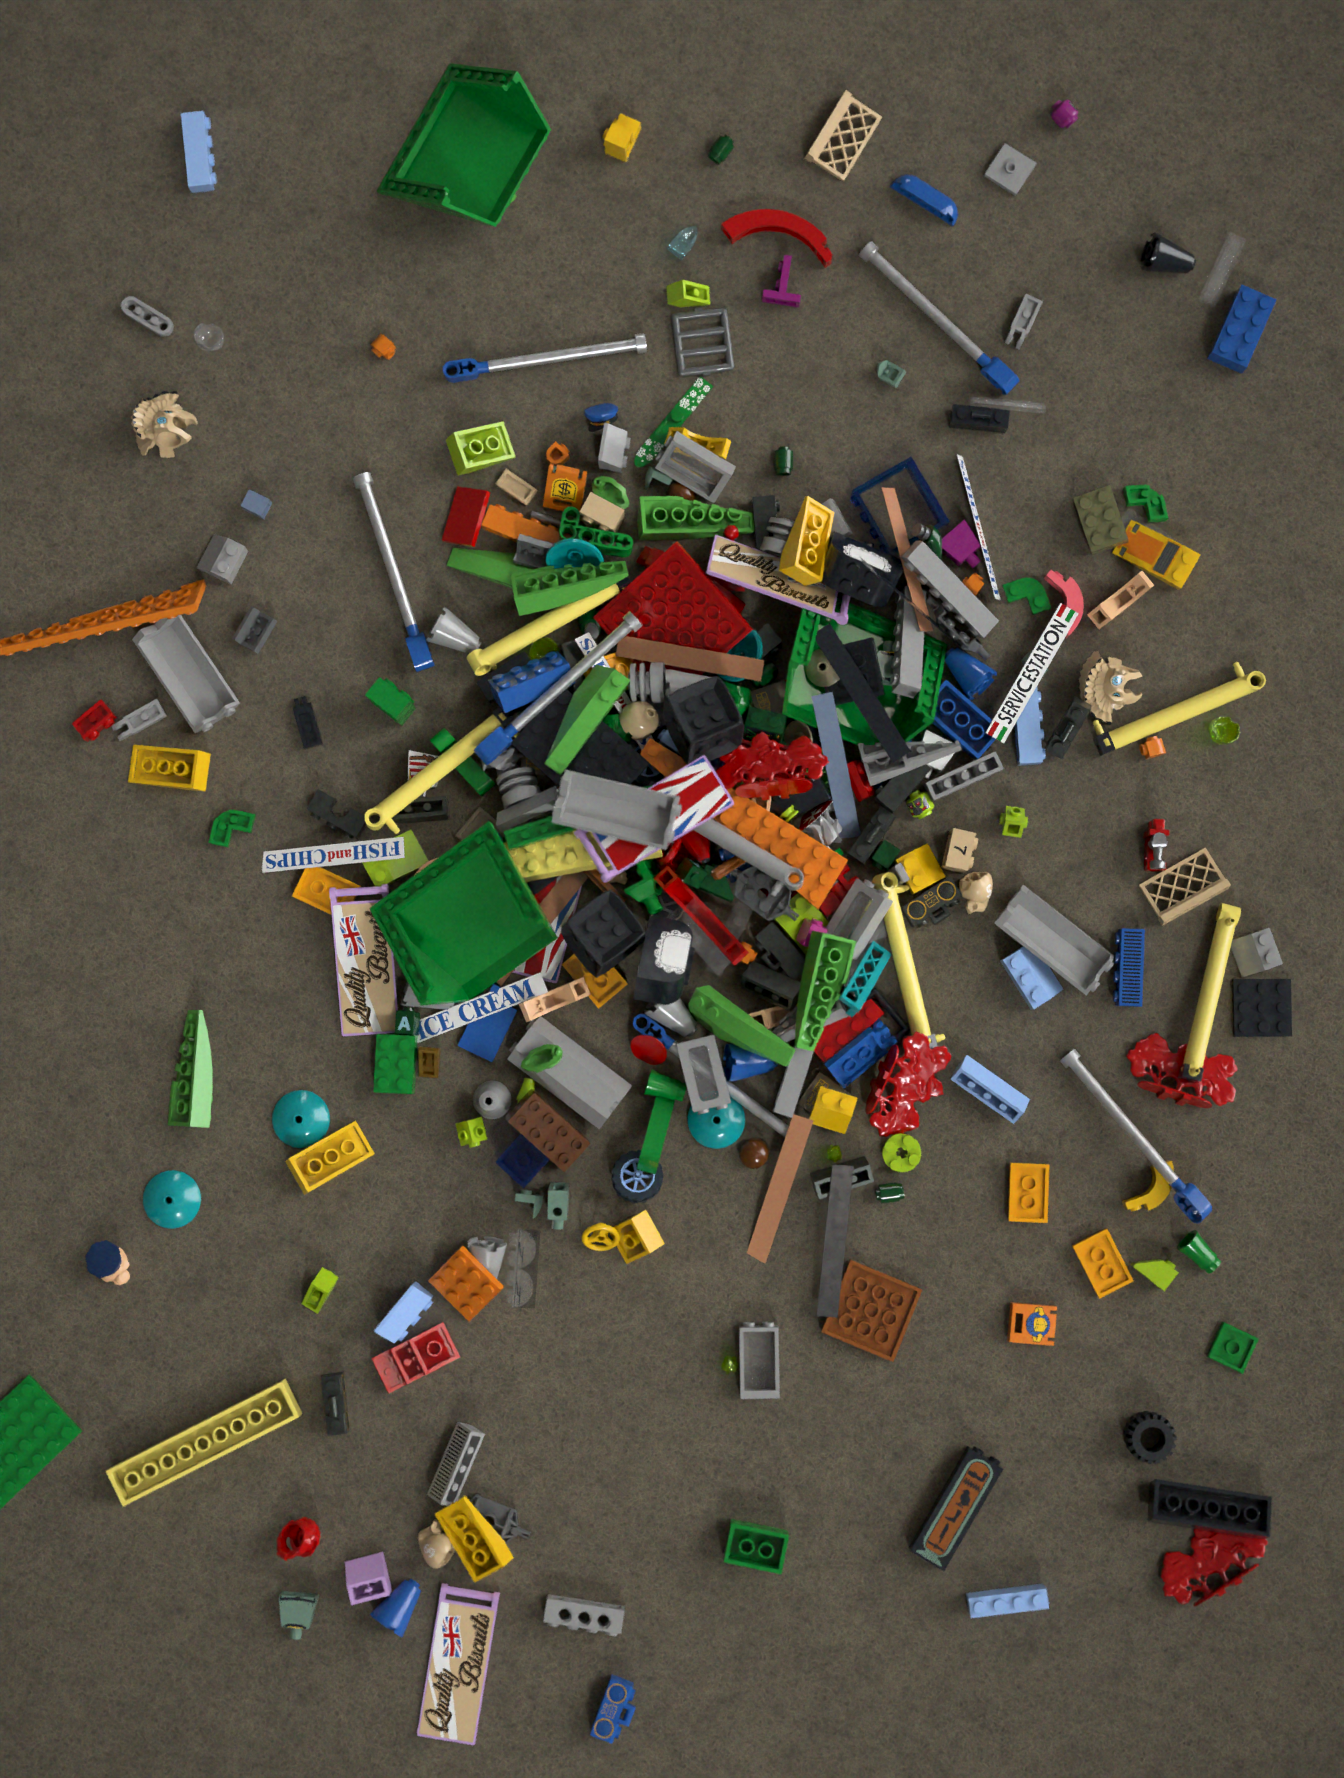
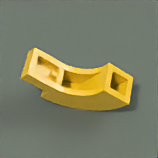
M684 427L669 428L666 441L669 436L673 437L676 431L719 457L726 459L731 444L728 438L704 437L692 433ZM677 446L674 449V451H677L681 454L693 457L692 455L688 454L687 452L683 451Z
M1166 1160L1165 1162L1174 1171L1172 1161ZM1152 1165L1150 1166L1152 1171L1150 1187L1143 1194L1122 1201L1124 1209H1130L1132 1212L1141 1209V1205H1144V1208L1148 1211L1154 1209L1166 1199L1172 1187Z

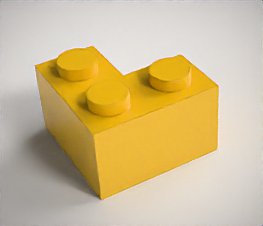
M620 113L618 119L615 118L610 128H606L603 134L605 153L626 162L640 133L641 122Z

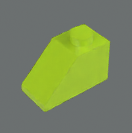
M680 280L666 286L669 305L677 307L710 305L709 286L686 280Z
M1154 1259L1131 1263L1133 1268L1163 1291L1167 1289L1178 1274L1175 1270L1176 1266L1168 1259L1166 1261Z
M322 1267L312 1281L301 1304L318 1314L339 1277Z

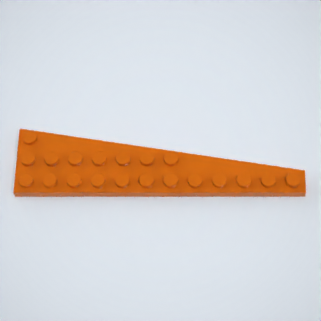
M204 579L183 585L180 590L171 592L170 589L163 591L162 594L155 598L152 595L145 596L138 603L135 600L71 618L67 624L60 625L57 622L46 630H42L41 627L34 629L26 636L24 633L0 639V655L10 656L22 650L27 652L40 646L41 648L48 647L53 643L59 642V644H63L75 638L80 640L88 635L95 634L97 636L106 631H119L128 626L137 627L142 623H155L163 618L173 619L181 614H193L198 610L206 583Z
M651 738L640 753L665 778L687 765L682 757ZM728 789L727 791L734 801V805L712 819L793 868L800 869L804 875V883L796 891L818 910L848 859L752 800L736 795L734 789ZM792 875L789 877V881L797 883L799 877Z

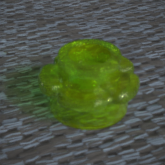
M830 1144V1148L827 1149L829 1160H833L834 1163L842 1160L840 1146Z
M727 1355L724 1358L721 1369L726 1371V1374L733 1373L737 1369L738 1362L736 1357Z

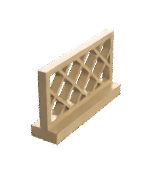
M846 90L804 159L809 162L813 161L835 177L844 181L882 116L853 98L852 93ZM851 103L858 107L859 114L850 116L848 107ZM870 115L876 119L873 125H865L864 116ZM860 117L862 127L853 129L851 119ZM847 120L850 130L840 132L839 122ZM863 131L864 141L856 142L854 132ZM851 133L853 143L844 145L841 135ZM838 136L840 146L831 147L830 137ZM854 146L855 156L847 158L844 148ZM841 149L843 159L834 161L832 151ZM829 152L830 162L824 163L818 157L821 153ZM844 162L846 171L843 175L836 171L835 164Z
M1206 848L1139 884L1144 896L1159 918L1161 926L1226 891L1231 886ZM1202 854L1208 860L1206 867L1195 864L1197 857ZM1182 865L1192 867L1190 876L1179 874ZM1194 867L1205 870L1203 880L1192 877ZM1207 872L1216 873L1219 880L1215 882L1206 881ZM1166 874L1175 876L1173 885L1162 883L1163 877ZM1178 877L1189 879L1187 889L1176 886ZM1191 880L1202 883L1201 890L1197 892L1189 890ZM1150 883L1159 885L1157 895L1148 893L1145 886ZM1161 886L1172 889L1170 898L1159 896ZM1174 890L1186 892L1184 899L1181 901L1172 899ZM1158 899L1169 902L1167 909L1160 912L1156 905Z

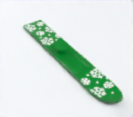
M700 376L639 449L634 459V465L637 468L646 466L656 457L664 447L669 428L680 427L713 388L704 378Z

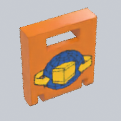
M1010 1302L1007 1341L1054 1346V1341L1048 1340V1338H1055L1057 1314L1050 1313V1310L1057 1311V1306ZM1016 1313L1022 1314L1021 1333L1014 1331Z

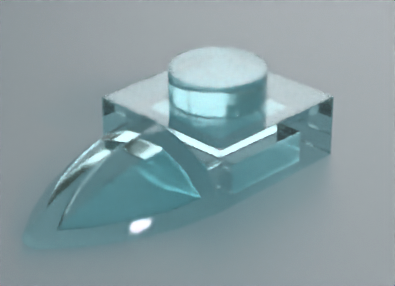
M688 227L679 232L668 245L667 250L682 261L692 249L697 239V227Z

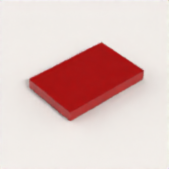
M457 486L442 541L475 547L490 497L489 491Z

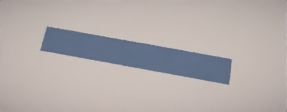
M833 692L812 696L823 755L827 756L829 761L826 765V771L835 815L838 823L842 826V831L839 835L840 838L857 837L861 835Z

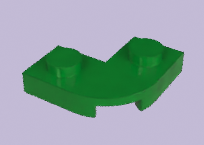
M1131 485L1123 488L1126 507L1144 505L1148 523L1163 522L1168 519L1163 495L1159 496L1156 491L1150 488V485Z
M1021 578L1002 585L1008 604L1027 598L1032 615L1051 609L1044 587L1033 578Z
M238 810L223 812L214 820L208 843L229 848L233 829L252 834L256 815Z

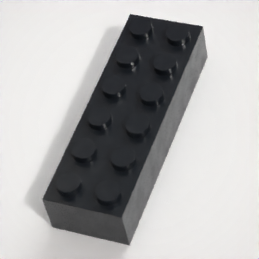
M1155 1479L1150 1482L1147 1522L1264 1540L1270 1537L1272 1497Z

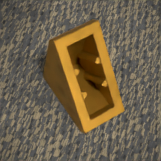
M419 1047V1077L438 1078L441 1048Z

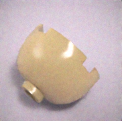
M640 700L624 706L623 712L619 716L623 730L626 734L629 732L633 735L631 738L635 740H643L651 736L657 729L659 722L656 709L650 703Z

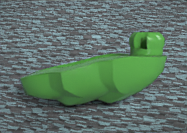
M605 476L597 477L593 480L592 490L595 495L622 509L628 508L629 500L626 495V489L622 485L618 484L613 478Z
M542 1045L529 1052L528 1056L521 1062V1067L525 1071L536 1073L545 1069H551L561 1061L563 1051L558 1045Z

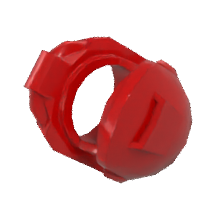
M681 837L668 844L666 850L661 849L663 857L655 858L660 866V871L668 865L675 872L685 856L695 860L687 849L681 845Z
M307 1517L289 1521L277 1537V1555L285 1561L296 1556H311L320 1541L321 1533L317 1523ZM287 1537L290 1538V1545L293 1550L287 1546Z

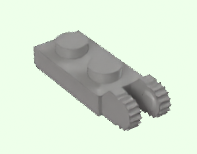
M1025 294L1010 327V333L1005 341L1006 344L1009 345L1011 343L1014 332L1021 334V337L1016 343V348L1020 349L1043 301Z
M155 699L123 717L124 719L113 724L112 728L114 731L119 730L127 724L129 729L117 736L119 741L162 720L167 715L159 700Z

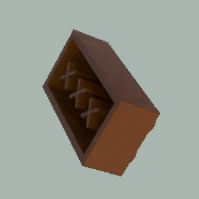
M532 1088L505 1117L515 1129L563 1172L591 1144L582 1133Z

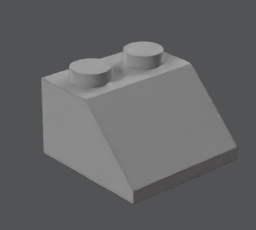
M604 423L598 458L599 469L622 473V467L626 468L628 456H625V450L630 448L631 438H628L627 431L609 423Z
M214 534L197 569L231 585L248 550L242 544L227 537Z
M1265 928L1232 940L1231 950L1241 977L1283 964L1270 928Z

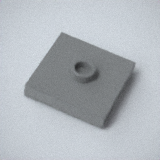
M1004 144L984 177L1016 196L1036 166V162L1009 145Z

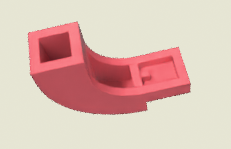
M1050 570L1043 579L1061 594L1065 606L1079 613L1065 636L1067 638L1075 630L1082 618L1084 609L1083 596L1078 584L1072 577L1065 582L1063 580L1064 577L1059 572Z

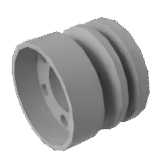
M770 517L768 523L776 527L767 526L766 530L772 533L773 537H763L760 549L766 553L781 557L795 521L786 518Z
M651 662L649 671H646L644 663H640V672H638L637 664L631 663L628 679L630 680L628 688L632 702H637L639 695H641V701L646 702L648 694H651L653 703L665 702L666 674L664 662Z
M531 767L509 770L502 773L496 779L499 792L503 794L501 799L504 809L541 793L540 787L536 786L538 780L535 770Z

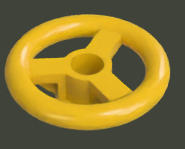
M597 1223L585 1229L581 1239L583 1244L589 1249L606 1251L614 1248L619 1243L620 1234L612 1226L605 1223ZM609 1232L614 1235L613 1241L608 1237ZM593 1242H600V1243L603 1242V1243H605L606 1245H595V1244H592V1243H593Z

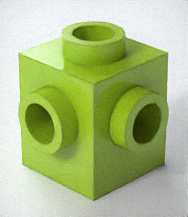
M1006 806L1004 813L1000 814L999 824L1002 825V835L1021 838L1023 829L1027 827L1028 817H1025V809Z
M482 1117L456 1123L461 1146L469 1144V1148L481 1145L480 1141L487 1140Z

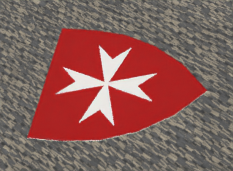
M833 800L823 802L802 816L799 830L803 831L829 807Z

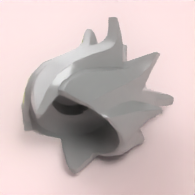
M510 745L489 765L482 761L483 771L487 768H496L497 776H500L504 772L519 768L516 762L524 757V755L518 753L519 750Z
M826 809L824 817L820 815L818 821L815 820L803 830V832L830 848L829 845L832 842L841 843L842 841L838 835L842 831V826L838 823V819L833 820L830 817L828 809Z

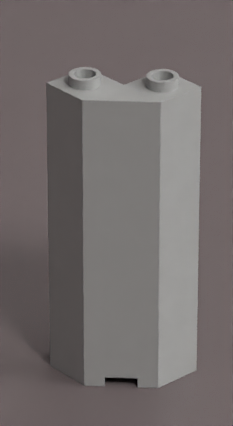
M181 615L173 619H160L154 625L140 629L133 637V642L194 733L200 731L207 732L213 727V724L225 716L229 717L236 712L235 708L240 702Z
M566 770L561 779L559 797L553 808L552 823L666 850L668 844L673 843L675 836L673 828L676 816H680L682 805H679V796Z
M1022 885L1007 903L1006 908L999 914L994 924L1082 993L1087 995L1089 991L1094 992L1100 984L1098 982L1100 975L1104 971L1108 972L1113 966L1114 955L1030 889Z
M540 1016L536 1021L532 1020L526 1027L528 1031L520 1042H515L510 1048L511 1054L507 1060L600 1129L632 1085ZM545 1044L561 1047L563 1051L562 1059L553 1068L536 1073L525 1071L521 1067V1062L528 1056L531 1050Z

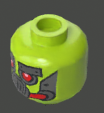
M917 790L909 795L910 799L906 801V806L912 817H918L920 820L933 813L934 804L928 792L920 793Z

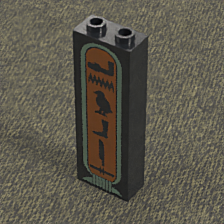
M967 1446L909 1546L911 1552L942 1571H945L1003 1471L999 1460L992 1456L990 1458L983 1455L984 1451L976 1446H973V1448Z

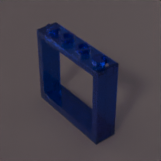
M912 456L856 487L851 492V502L861 510L860 517L864 523L868 522L871 528L869 529L871 536L874 540L878 539L880 543V551L892 556L899 553L898 547L890 548L863 502L861 494L906 469L937 521L934 527L939 531L950 522ZM918 537L909 539L910 547L915 541H919Z

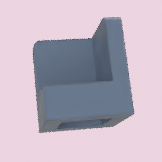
M248 490L241 508L264 520L272 502L270 499L252 490Z

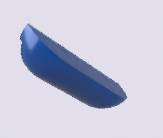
M902 175L893 181L890 186L892 189L949 225L954 226L958 217V210L951 198L913 175Z

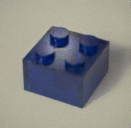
M520 1134L495 1163L520 1186L525 1188L550 1159Z

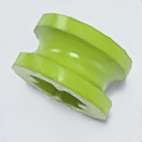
M791 805L780 817L785 818V821L788 823L799 811L794 810V806Z

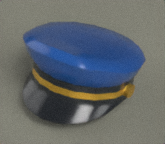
M603 403L585 409L584 415L590 420L588 431H599L604 428V423H614L618 419V407L614 404Z

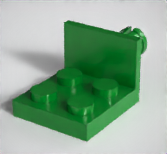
M653 859L642 860L636 863L638 866L636 870L643 880L624 891L633 899L644 903L649 915H653L663 910L658 900L662 887L654 879L659 874V871Z

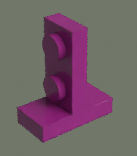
M784 255V260L779 262L778 272L781 273V280L777 279L775 291L763 290L762 302L799 308L801 295L786 293L792 256Z

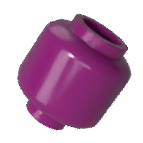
M1059 99L1051 107L1053 111L1050 117L1060 128L1066 127L1068 129L1078 119V109L1068 99L1063 102Z

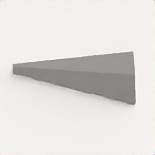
M839 998L835 1001L831 1009L832 1013L829 1019H826L824 1026L848 1017L845 1005ZM797 1006L779 1021L780 1025L772 1031V1033L785 1042L795 1039Z

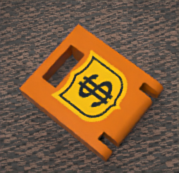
M550 463L543 507L564 511L567 507H575L580 513L587 471H583L581 479L578 478L580 469L557 465L556 473H554V464ZM557 499V500H562V501H566V502H571L572 505L566 504V503L557 502V501H554V500Z

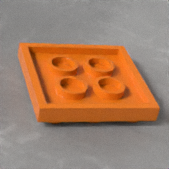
M464 1246L428 1280L469 1322L504 1288Z

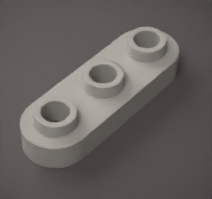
M132 296L126 297L122 301L121 308L123 312L136 322L162 337L169 336L173 332L174 326L172 321L162 313ZM131 305H135L134 310H129ZM151 315L150 320H145V317ZM166 324L167 328L165 330H161V326Z

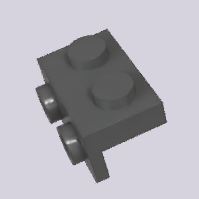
M519 534L517 551L513 562L533 569L547 566L546 554L553 543Z
M251 606L236 630L233 640L259 654L277 620Z

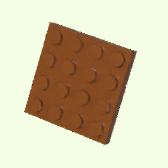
M850 1259L841 1282L838 1318L826 1317L821 1332L894 1362L922 1289Z

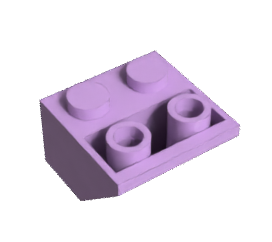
M383 1552L345 1561L346 1583L351 1605L391 1594L392 1586Z

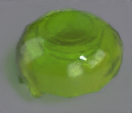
M542 637L531 644L528 654L530 660L540 659L549 652H559V648L552 638Z
M1219 716L1211 721L1208 729L1211 739L1219 745L1232 744L1240 736V726L1238 723H1234L1231 717Z

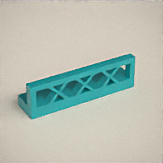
M874 941L870 943L839 997V1000L849 1006L846 1014L850 1017H853L860 1011L892 955ZM873 949L880 953L877 959L873 958L871 952ZM870 963L871 969L869 973H866L863 965ZM862 977L863 983L861 987H857L855 979ZM848 992L855 993L853 1001L846 997Z

